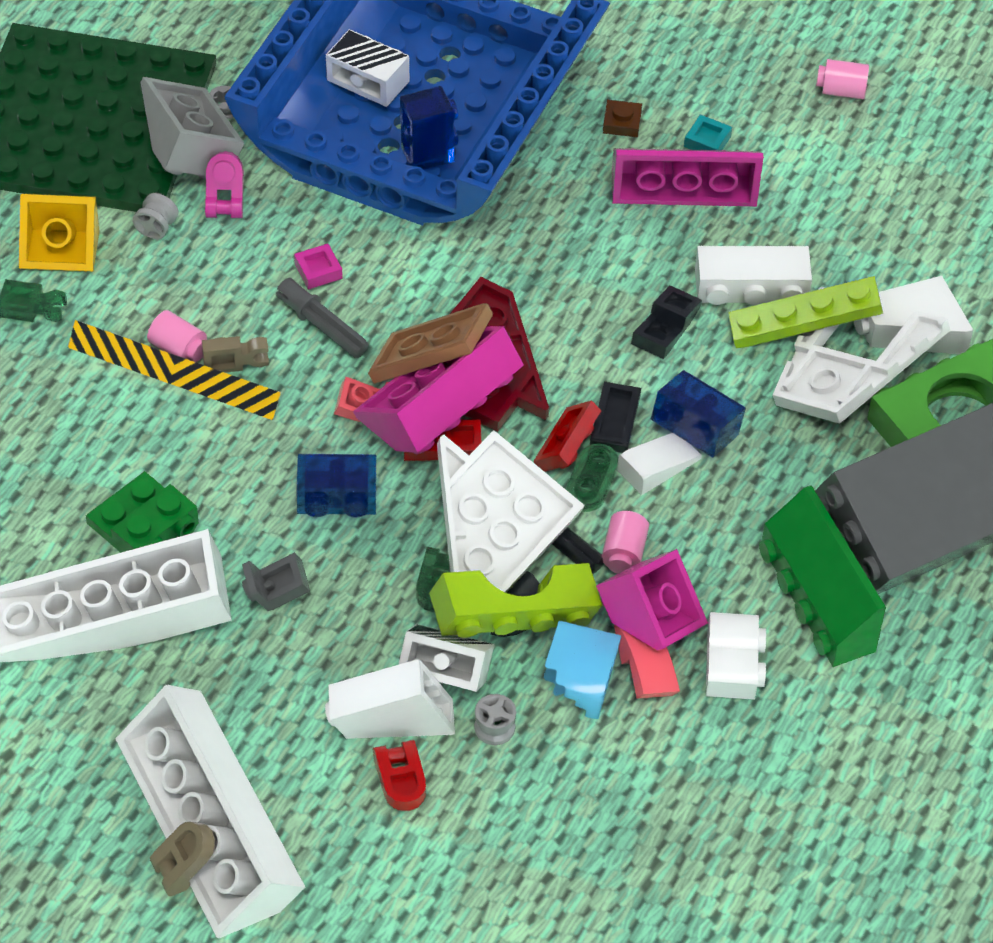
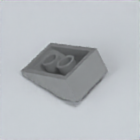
M148 77L142 78L141 88L152 150L167 172L175 175H181L182 173L194 174L206 179L207 164L212 156L218 152L227 151L239 157L244 142L206 88Z

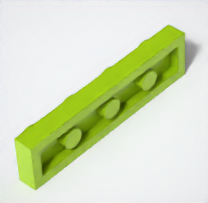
M875 276L728 312L736 348H745L884 314Z

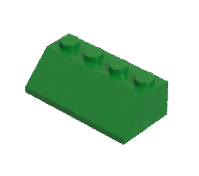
M812 485L804 487L764 524L759 549L763 560L767 564L772 563L775 568L777 581L784 594L789 593L795 602V612L799 621L803 625L808 624L811 629L816 650L821 656L826 655L832 667L876 652L886 606Z

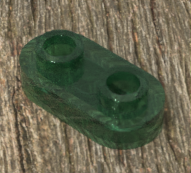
M592 444L584 448L568 481L567 491L585 505L582 510L583 512L597 510L603 505L617 473L618 455L608 445ZM587 486V487H590L591 489L586 490V489H583L582 487Z

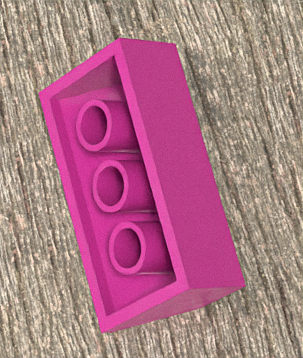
M614 148L612 161V204L757 207L764 156L759 151Z
M486 326L471 354L395 377L355 409L353 413L359 421L395 451L419 454L430 449L434 445V439L442 432L449 431L459 425L461 422L460 418L465 413L483 405L487 401L486 396L493 390L511 382L513 374L524 364L504 326Z

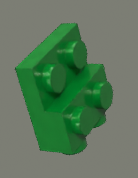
M145 471L86 515V523L120 553L192 534L199 524L197 506L171 484L164 488Z

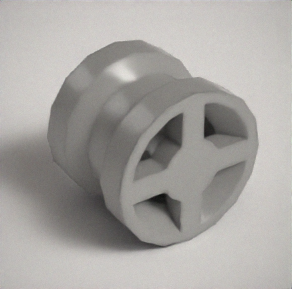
M151 193L143 201V208L139 209L133 216V224L142 235L159 240L166 235L169 228L168 225L176 220L179 211L175 203L168 197L159 193Z
M490 694L479 700L475 708L476 720L474 723L477 737L482 742L495 746L508 742L514 736L516 729V707L511 699L500 694ZM500 720H501V723H500V724L494 725V723H495L496 721H500Z

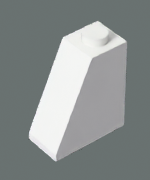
M943 276L880 291L879 296L884 314L854 321L857 333L865 336L870 347L887 348L914 311L948 319L950 331L926 352L964 353L970 347L973 328Z
M420 659L328 685L329 702L325 704L326 717L330 725L335 726L346 739L455 734L453 699Z

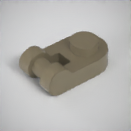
M184 822L150 856V861L155 871L161 872L163 876L162 885L168 896H174L186 891L190 887L189 881L211 858L215 848V838L209 826L197 822Z

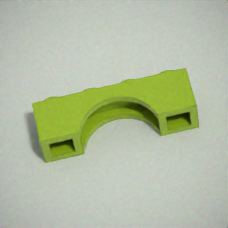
M589 563L553 565L538 585V593L531 596H515L501 591L491 584L480 570L443 573L429 593L441 635H458L460 638H468L478 633L488 632L506 635L515 630L531 629L533 632H543L557 627L558 621L585 627L603 606Z

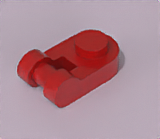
M415 741L401 742L400 747L387 749L386 745L374 747L373 758L387 803L394 809L401 811H410L418 808L426 797V779ZM405 763V766L392 768L391 766L395 764Z

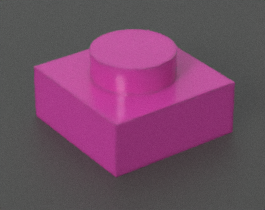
M328 243L294 254V264L308 290L343 279L342 267Z

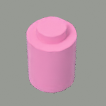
M827 59L826 66L819 65L816 86L823 87L822 94L864 99L869 64Z
M165 310L153 320L148 330L147 339L149 343L162 351L198 362L203 358L202 340H207V335L171 311Z
M619 511L611 516L602 558L603 563L612 572L619 574L642 561L649 530V522L645 517L632 511Z

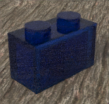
M442 86L400 96L401 148L410 166H417L424 170L454 162V146L458 145V135L454 127V121L458 120V110L455 101L452 98H447Z
M683 370L657 392L651 420L713 458L739 435L746 407Z
M298 454L297 514H308L312 517H321L326 514H347L351 517L376 515V454Z

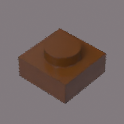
M607 99L603 134L638 138L643 103Z

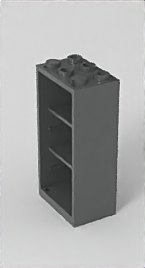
M993 403L837 470L815 490L878 594L993 543Z

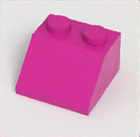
M677 549L644 560L596 585L611 623L657 651L666 648L708 624Z

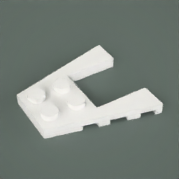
M914 311L877 361L822 347L839 325L798 335L794 344L796 351L792 361H787L774 390L773 398L775 404L779 407L840 424L950 331L948 319Z

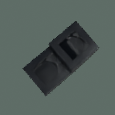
M669 285L653 302L651 314L633 332L631 344L664 359L691 324L701 307L702 299Z

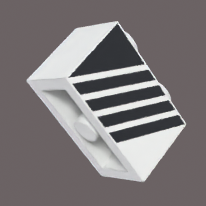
M350 29L326 54L327 81L385 107L393 101L410 81L409 55Z
M416 624L406 631L399 664L420 659L438 682L477 692L486 683L495 644L469 637L460 638L458 635L442 636L438 629Z

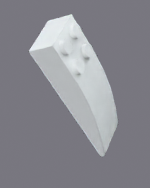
M206 529L1 585L0 662L33 661L121 649L232 621L221 554L209 530Z

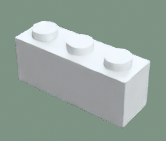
M697 246L695 264L697 298L702 299V303L714 305L724 303L758 305L810 292L812 274L809 246Z

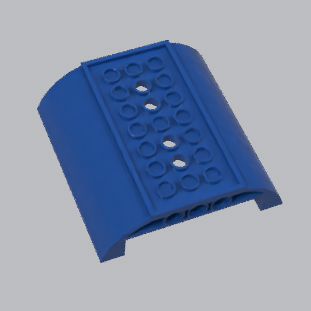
M294 0L226 93L225 100L243 132L268 158L290 173L292 179L422 226L424 223L456 221L473 214L484 205L606 12L610 2L605 0H571L560 17L513 0ZM349 29L409 55L410 81L387 107L327 81L326 54ZM446 55H454L458 57L452 59L451 61H446L442 59V57ZM437 77L442 79L443 81H439L435 84H432L427 82L426 80H428L429 78ZM401 123H408L413 127L401 130L396 126ZM387 146L397 149L389 154L380 151V149Z

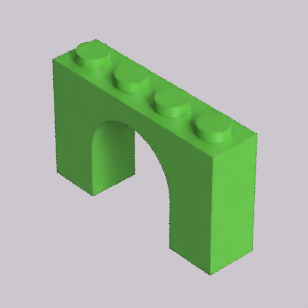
M993 339L982 344H974L966 352L951 359L945 358L937 363L936 366L922 373H914L907 377L905 381L895 386L880 389L871 397L868 421L890 447H893L941 426L928 408L930 404L938 399L948 396H965L975 399L986 406L992 404Z

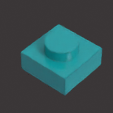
M700 114L685 136L684 147L690 150H723L731 138L732 127Z

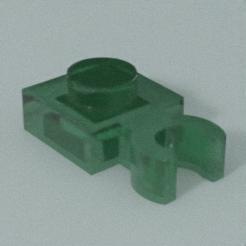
M5 279L0 293V318L34 322L36 315L40 314L50 321H62L61 308L53 306H66V293L60 290L43 293L42 284Z

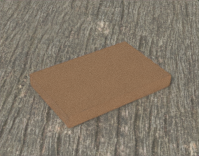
M483 303L391 333L368 372L373 383L376 384L471 354L493 315L487 303Z

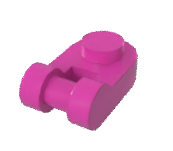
M218 152L212 156L207 164L206 218H217V214L231 215V218H243L244 169L239 157L231 152ZM218 190H231V200H218Z

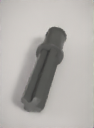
M291 277L280 283L277 288L279 291L276 292V297L293 308L300 320L304 321L307 319L354 358L361 357L368 349V342L323 306L318 295L308 293Z

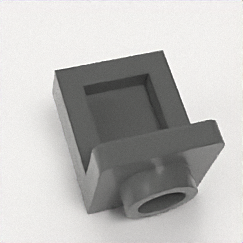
M295 552L262 569H258L251 561L242 564L246 578L242 580V586L247 597L252 602L257 601L267 611L274 610L310 592L302 559Z

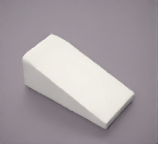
M676 431L628 449L620 454L617 471L643 495L702 459V455Z

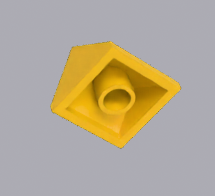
M20 194L19 268L93 272L100 231L96 197Z

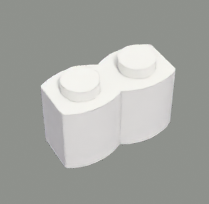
M710 612L707 630L706 696L755 700L757 687L765 686L766 663L758 662V652L765 653L766 628H759V615Z

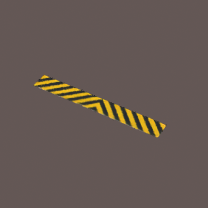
M77 320L74 322L68 344L70 349L270 420L274 418L281 394L279 391Z

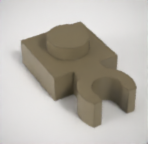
M240 336L202 340L203 364L226 373L243 371V365L247 364L254 367L269 365L266 337L252 338L246 343L240 342Z

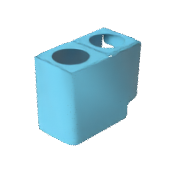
M558 621L545 663L546 670L544 673V679L555 684L553 694L555 696L564 694L566 698L576 701L575 706L586 710V717L599 719L621 635Z

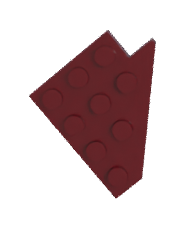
M480 277L450 314L487 303L493 313L487 326H504L524 366L513 374L511 382L503 387L496 388L487 395V401L483 405L469 410L464 415L473 420H481V424L497 432L517 407L546 420L549 417V405L513 292Z

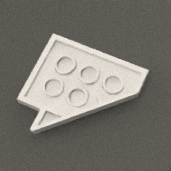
M493 430L470 455L443 434L437 443L450 572L480 570L491 584L507 593L581 513L585 505L496 431Z

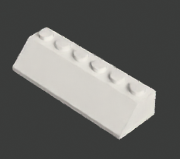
M165 685L115 739L166 839L184 822L203 823L212 830L215 838L213 854L209 861L189 882L216 937L222 938L280 913L305 888V885L201 691Z

